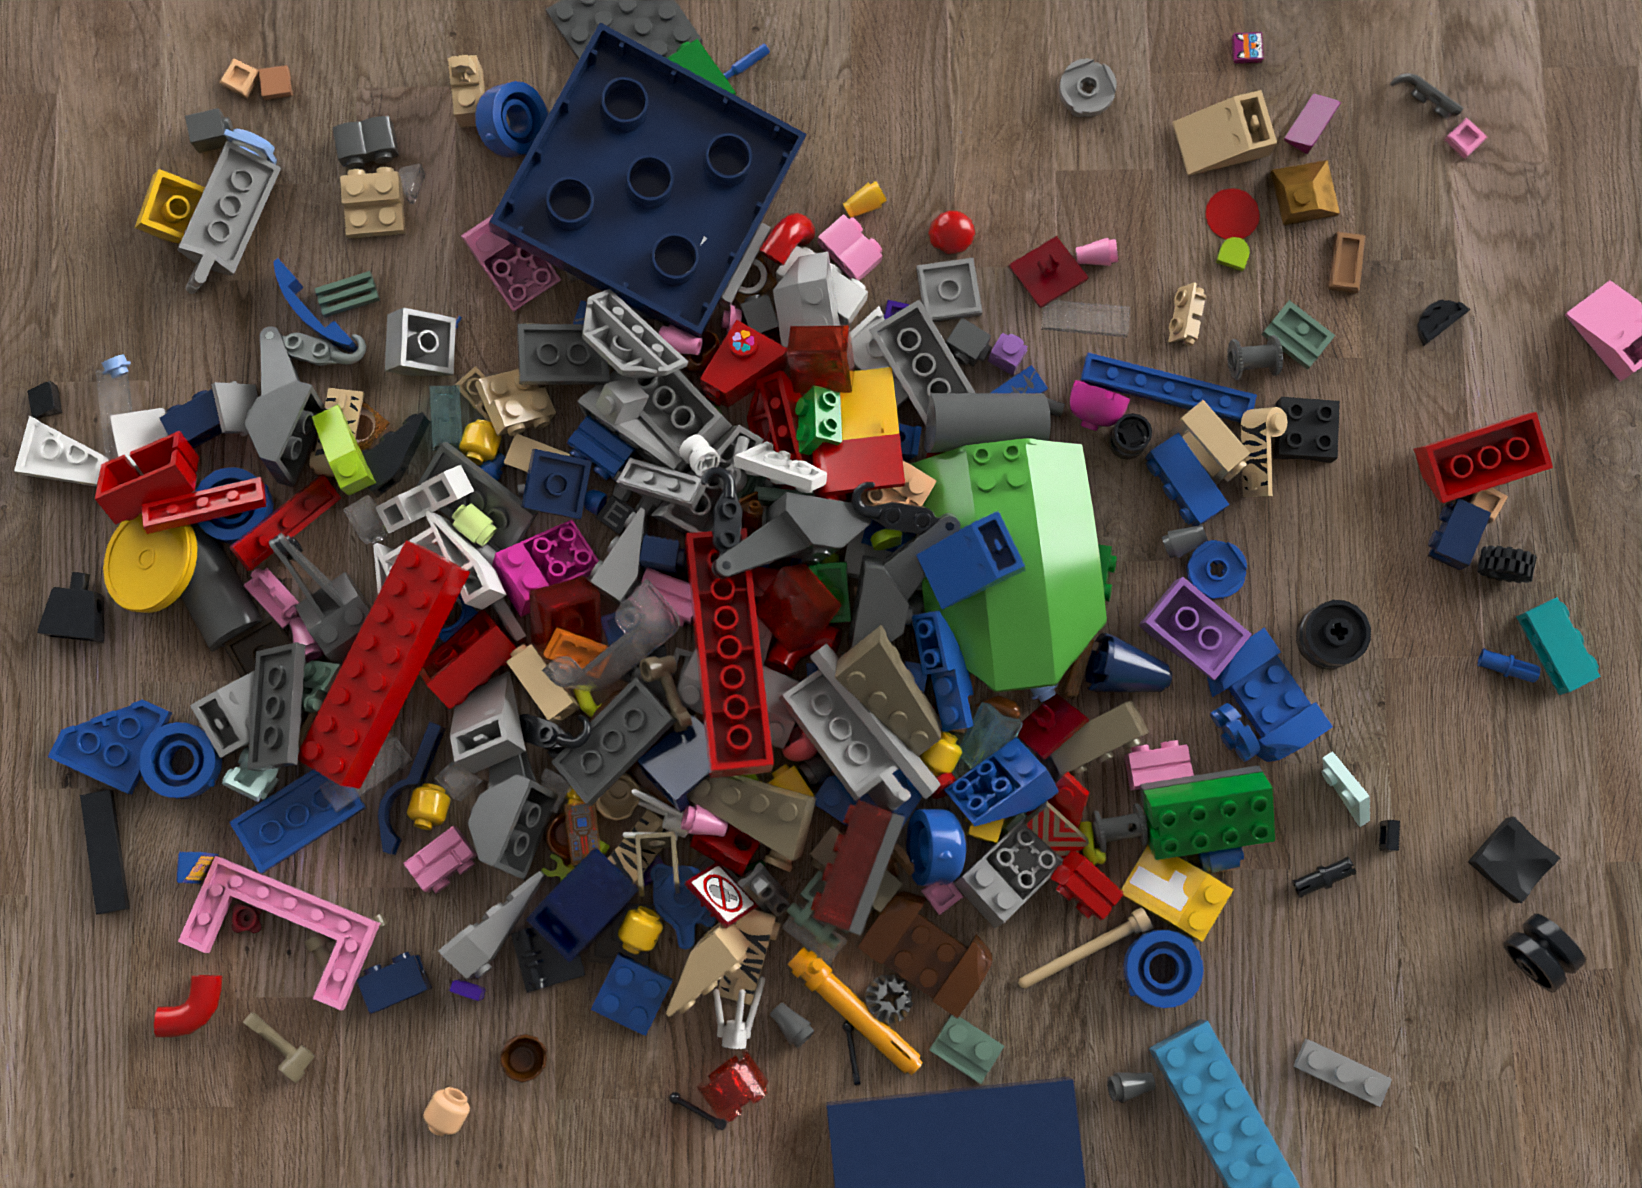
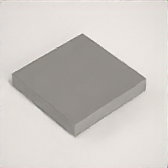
M974 258L916 266L921 302L933 322L982 315Z

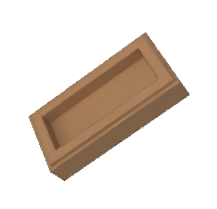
M1336 232L1334 235L1328 289L1358 293L1360 290L1365 235Z

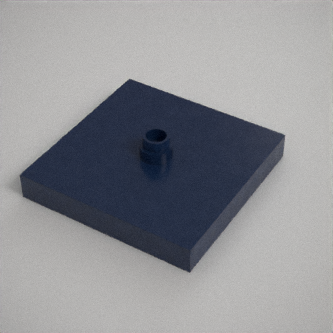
M600 22L489 221L490 232L601 291L611 289L627 305L667 326L673 325L700 338L759 224L762 223L796 159L807 134ZM704 236H705V237L707 238V240L700 246V244H701V242H702V240H703V238H704Z
M1070 1077L827 1102L835 1188H1086L1074 1081Z

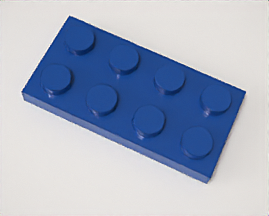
M313 769L229 823L257 870L263 874L366 809V806L355 788L340 786Z

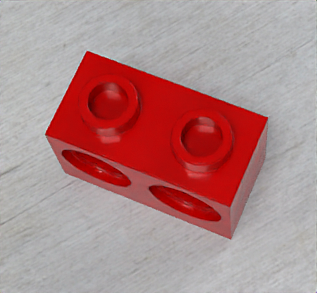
M728 823L724 837L694 834L690 847L742 876L761 842ZM735 843H743L748 850L738 849Z

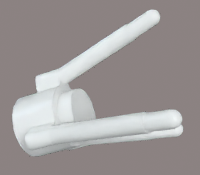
M632 789L631 793L640 798L638 805L665 816L662 828L667 829V832L675 831L676 841L678 836L683 838L687 836V830L681 829L684 811L680 813L677 809L637 789ZM624 832L623 837L635 838V835L661 832Z
M760 977L746 1024L742 1021L745 991H739L735 1020H728L725 1026L720 993L718 989L713 990L718 1024L717 1036L722 1037L723 1047L731 1049L746 1048V1041L751 1038V1028L763 991L765 977Z

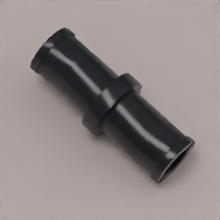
M1347 856L1326 867L1320 865L1316 867V871L1294 879L1292 883L1294 887H1297L1295 888L1296 893L1302 898L1321 888H1331L1333 883L1351 875H1356V870L1352 868L1354 865Z

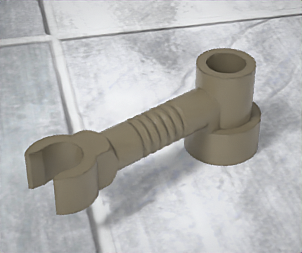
M672 655L661 658L652 656L642 659L640 661V671L643 679L646 682L661 681L669 701L671 714L677 720L673 724L674 730L676 732L687 730V726L692 725V719L686 708L682 706L671 676L677 670L674 657Z
M382 913L371 918L380 923L379 928L387 924ZM319 933L306 940L304 944L309 953L313 952L320 967L328 964L337 940H331L330 937Z
M251 1012L243 1022L266 1041H269L273 1047L285 1056L286 1059L280 1064L278 1069L289 1079L297 1083L305 1074L304 1069L314 1059L315 1055L303 1045L298 1049L293 1047L283 1037H280L261 1017Z

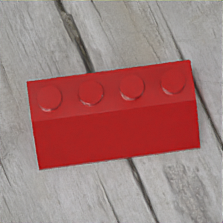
M1537 412L1521 414L1414 448L1421 476L1440 503L1455 500L1553 468Z

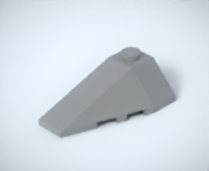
M538 871L506 897L507 901L504 904L499 903L489 909L482 917L483 921L481 923L470 924L438 950L439 953L466 979L473 976L477 979L482 977L492 968L489 963L496 958L547 876L542 871Z

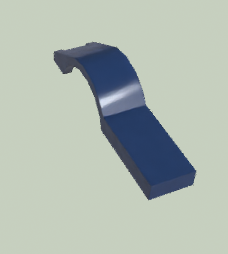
M429 722L407 779L401 780L390 787L380 801L378 821L382 848L385 853L396 855L402 839L395 833L391 824L390 810L394 800L404 790L413 786H422L425 783L446 728Z

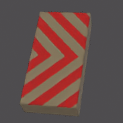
M1047 801L1024 819L1025 825L1063 859H1065L1070 851L1079 852L1089 844L1088 838Z

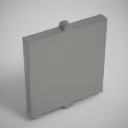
M236 381L231 383L215 382L211 384L222 433H235L241 436L249 434L245 426V417L249 408L253 407L256 398H258L255 384H238Z

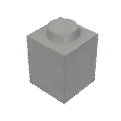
M629 377L606 383L595 407L612 425H617L639 418L649 396Z

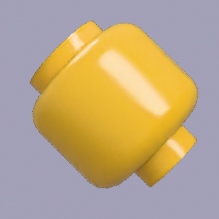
M479 419L466 425L459 449L463 455L476 465H482L483 461L495 459L502 436H497L492 422Z
M942 731L941 740L918 757L931 773L938 777L943 773H952L963 751L956 743L958 740L956 736Z
M424 783L422 787L413 790L407 815L411 820L415 821V827L431 830L432 826H439L444 823L450 805V798L445 793L446 790L443 787Z
M643 906L629 910L618 929V937L624 942L622 947L633 954L652 950L663 929L662 923L659 921L660 916L653 910Z

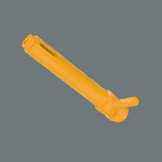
M803 947L787 964L793 969L791 973L797 978L801 977L806 982L804 985L812 992L816 991L898 1069L904 1074L907 1072L912 1076L923 1063L919 1059L921 1055L888 1024L877 1020L870 1013L867 1005L832 973V968L823 959L817 958L818 955L812 949L808 951Z

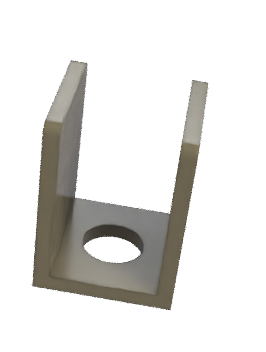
M675 831L635 835L640 897L645 896L642 850L672 847L675 894L680 893Z

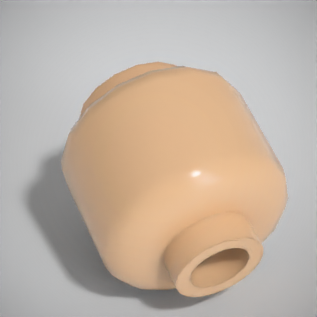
M452 1087L436 1091L423 1115L425 1122L429 1125L428 1129L438 1136L457 1133L469 1114L470 1107L467 1097L463 1092Z

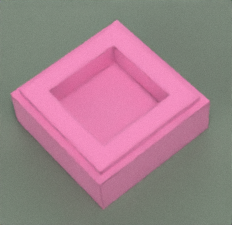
M1466 118L1445 138V141L1466 159L1485 141L1487 136Z
M934 883L921 890L938 915L942 914L963 897L953 883L948 885Z

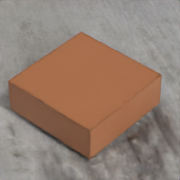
M287 65L259 69L261 93L264 100L293 96L290 71Z

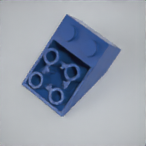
M999 511L967 525L916 555L942 610L1025 571V564Z
M1017 737L944 789L945 793L974 826L1035 810L1059 792L1048 770Z

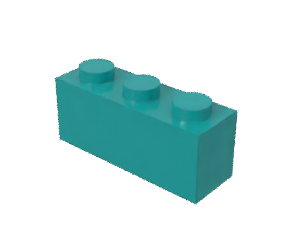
M1556 597L1516 616L1558 695H1562L1601 676L1598 672L1599 666L1596 659L1588 654L1583 645L1584 638L1581 632L1574 628L1569 619L1570 613L1568 608Z

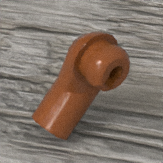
M995 696L975 704L980 718L995 712L1004 715L1008 722L1017 721L1020 717V707L1016 701L1003 696Z

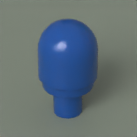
M499 453L492 462L490 460L483 461V464L479 467L498 481L503 474L500 469L505 465L506 457Z

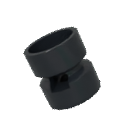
M1131 413L1124 415L1118 420L1109 434L1108 443L1110 450L1120 459L1129 460L1138 457L1152 438L1151 424L1140 414Z

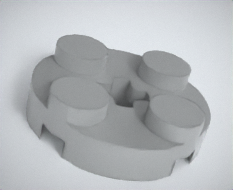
M1085 58L1077 60L1066 68L1059 84L1060 99L1075 117L1099 115L1107 110L1113 102L1117 87L1115 75L1107 65L1094 62V59ZM1083 82H1087L1088 85H1094L1095 88L1092 89V93H1086L1081 90Z

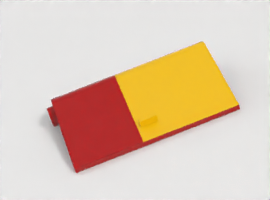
M885 367L834 373L810 378L806 383L807 392L816 385L838 391L841 398L842 442L839 445L823 442L812 453L813 466L827 473L826 485L815 489L816 497L845 502L846 493H852L859 484L864 482L875 483L874 488H867L864 491L904 487L905 477L892 368Z

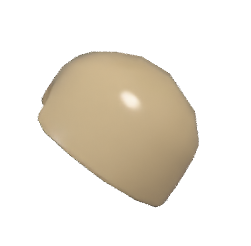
M624 773L595 802L596 809L605 818L615 821L630 817L640 801L639 797L631 793L632 789L640 791L637 781L630 774Z

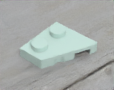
M1332 751L1323 757L1322 775L1326 782L1334 787L1356 823L1361 827L1370 821V796Z

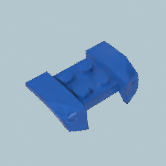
M1263 628L1249 637L1215 680L1207 676V681L1212 697L1228 688L1261 736L1258 739L1260 751L1256 755L1266 762L1280 760L1298 751L1333 726L1316 702L1313 704L1309 702L1278 657V654L1281 653L1280 649L1266 629Z

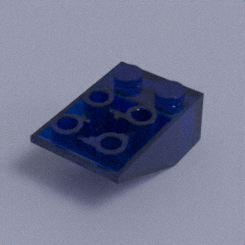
M595 847L543 899L526 920L570 963L590 945L639 889Z

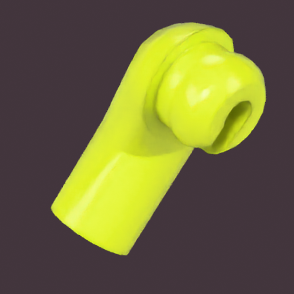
M579 684L573 688V692L581 710L589 717H592L600 705L596 706L587 684Z
M1088 821L1081 822L1078 830L1089 841V844L1082 849L1083 855L1093 865L1097 863L1103 864L1106 861V853H1102L1099 848H1095L1092 823Z

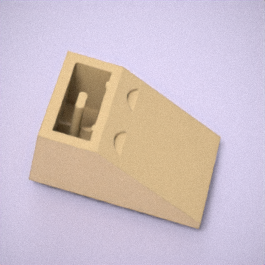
M1262 90L1234 96L1172 123L1188 176L1270 156L1277 145Z
M719 922L705 933L693 948L666 1012L668 1017L677 1010L680 1014L684 1013L695 1003L694 1000L701 993L705 996L718 985L717 982L724 975L729 977L740 968V963L747 958L745 952L751 943L735 924L725 929Z

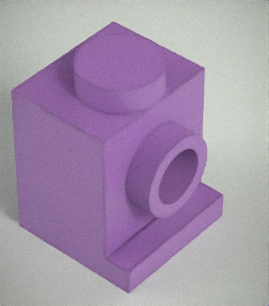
M1002 332L990 352L988 362L1013 375L1027 352V346L1024 345V341L1013 334L1006 335Z

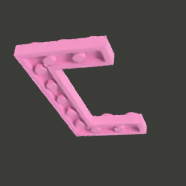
M215 856L178 942L201 952L210 953L233 897L337 940L313 999L336 1009L344 1010L380 923L222 857Z

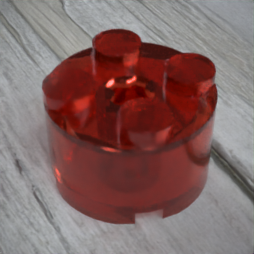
M747 1050L742 1051V1059L739 1060L735 1055L708 1075L711 1081L706 1086L703 1082L697 1086V1089L719 1119L725 1118L728 1123L736 1119L743 1112L741 1108L751 1101L755 1104L768 1094L766 1086L769 1081Z

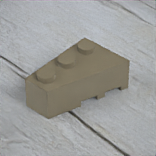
M1133 701L1126 702L1087 722L1054 751L1051 757L1061 776L1067 771L1072 776L1088 770L1085 764L1094 759L1100 764L1114 757L1113 750L1122 746L1126 751L1140 744L1139 737L1149 733L1135 703Z

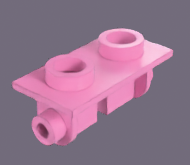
M257 568L251 573L252 579L243 586L282 629L292 619L300 616L295 607L299 602L268 568L263 571Z

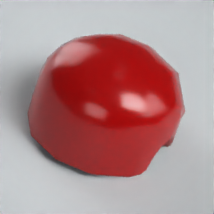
M949 210L939 214L931 222L928 235L934 248H939L946 254H956L964 252L973 243L975 227L972 224V220L964 213Z

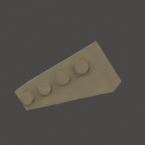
M880 625L837 660L835 679L917 756H920L941 740V721L924 692L920 691L913 674L909 669L907 670L900 659L898 650L890 643L883 626Z
M708 776L686 795L687 799L793 861L803 856L817 798L743 776L710 778Z

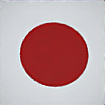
M1235 188L1223 189L1214 194L1207 204V223L1210 229L1221 238L1238 237L1243 239L1249 236L1259 223L1260 212L1254 198L1243 190Z

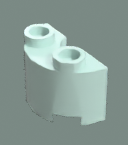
M246 747L238 760V763L241 765L235 767L234 770L229 769L222 785L259 802L260 798L265 800L280 779L276 778V775L280 768L258 772L247 770L249 748Z

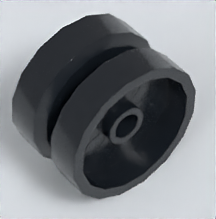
M1330 600L1311 609L1301 618L1296 629V643L1301 655L1310 664L1321 669H1336L1356 661L1366 652L1371 641V626L1367 616L1358 606L1346 600Z
M1534 913L1523 923L1524 933L1514 932L1503 944L1513 962L1532 981L1553 993L1566 982L1565 972L1575 974L1586 963L1583 952L1570 936L1557 924L1539 913Z

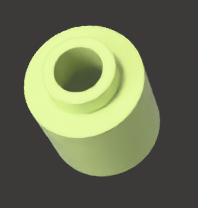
M472 503L467 507L462 504L452 515V519L455 520L452 526L474 544L478 543L484 546L497 531V528L493 525L494 521Z

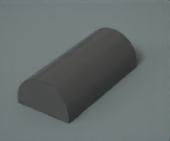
M930 393L924 450L927 453H944L965 445L1024 438L1049 441L1051 417L1047 398L1043 393Z
M194 523L191 526L197 540V561L193 576L180 597L208 648L213 652L222 647L224 642L261 622L263 618L247 589L243 586L244 584L221 542L207 534L198 523Z

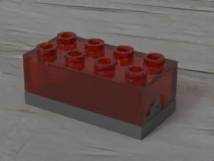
M859 799L856 806L849 805L843 823L848 825L845 835L838 834L832 852L837 853L834 864L827 863L821 881L827 882L823 894L816 892L810 910L816 911L814 918L861 936L905 817L895 813L891 814L892 812Z

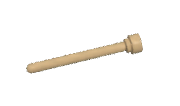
M1142 907L1131 912L1132 916L1128 917V921L1024 975L1018 981L1019 986L1026 989L1133 932L1135 934L1140 932L1144 934L1154 929L1148 915Z

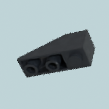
M423 412L418 415L413 414L402 423L403 426L397 431L386 433L379 439L378 445L371 450L365 449L362 451L376 482L368 488L377 498L402 480L430 423Z

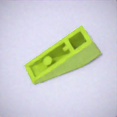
M335 405L312 416L327 461L340 489L350 496L375 484L373 475L340 405Z

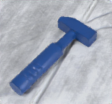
M763 43L734 63L731 69L723 75L727 80L734 75H739L770 53L769 48Z

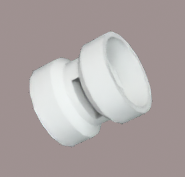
M693 435L688 437L679 449L681 458L690 464L692 470L699 476H702L706 470L712 467H718L720 463L719 454L714 448L709 447L708 442L703 436Z

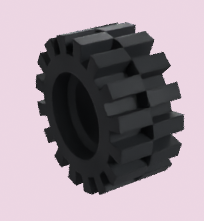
M1492 545L1484 546L1481 549L1477 572L1482 576H1487L1490 579L1495 578L1498 581L1529 583V581L1532 582L1537 557L1535 554L1519 548L1513 549V547L1508 546L1504 548L1498 545L1497 547Z

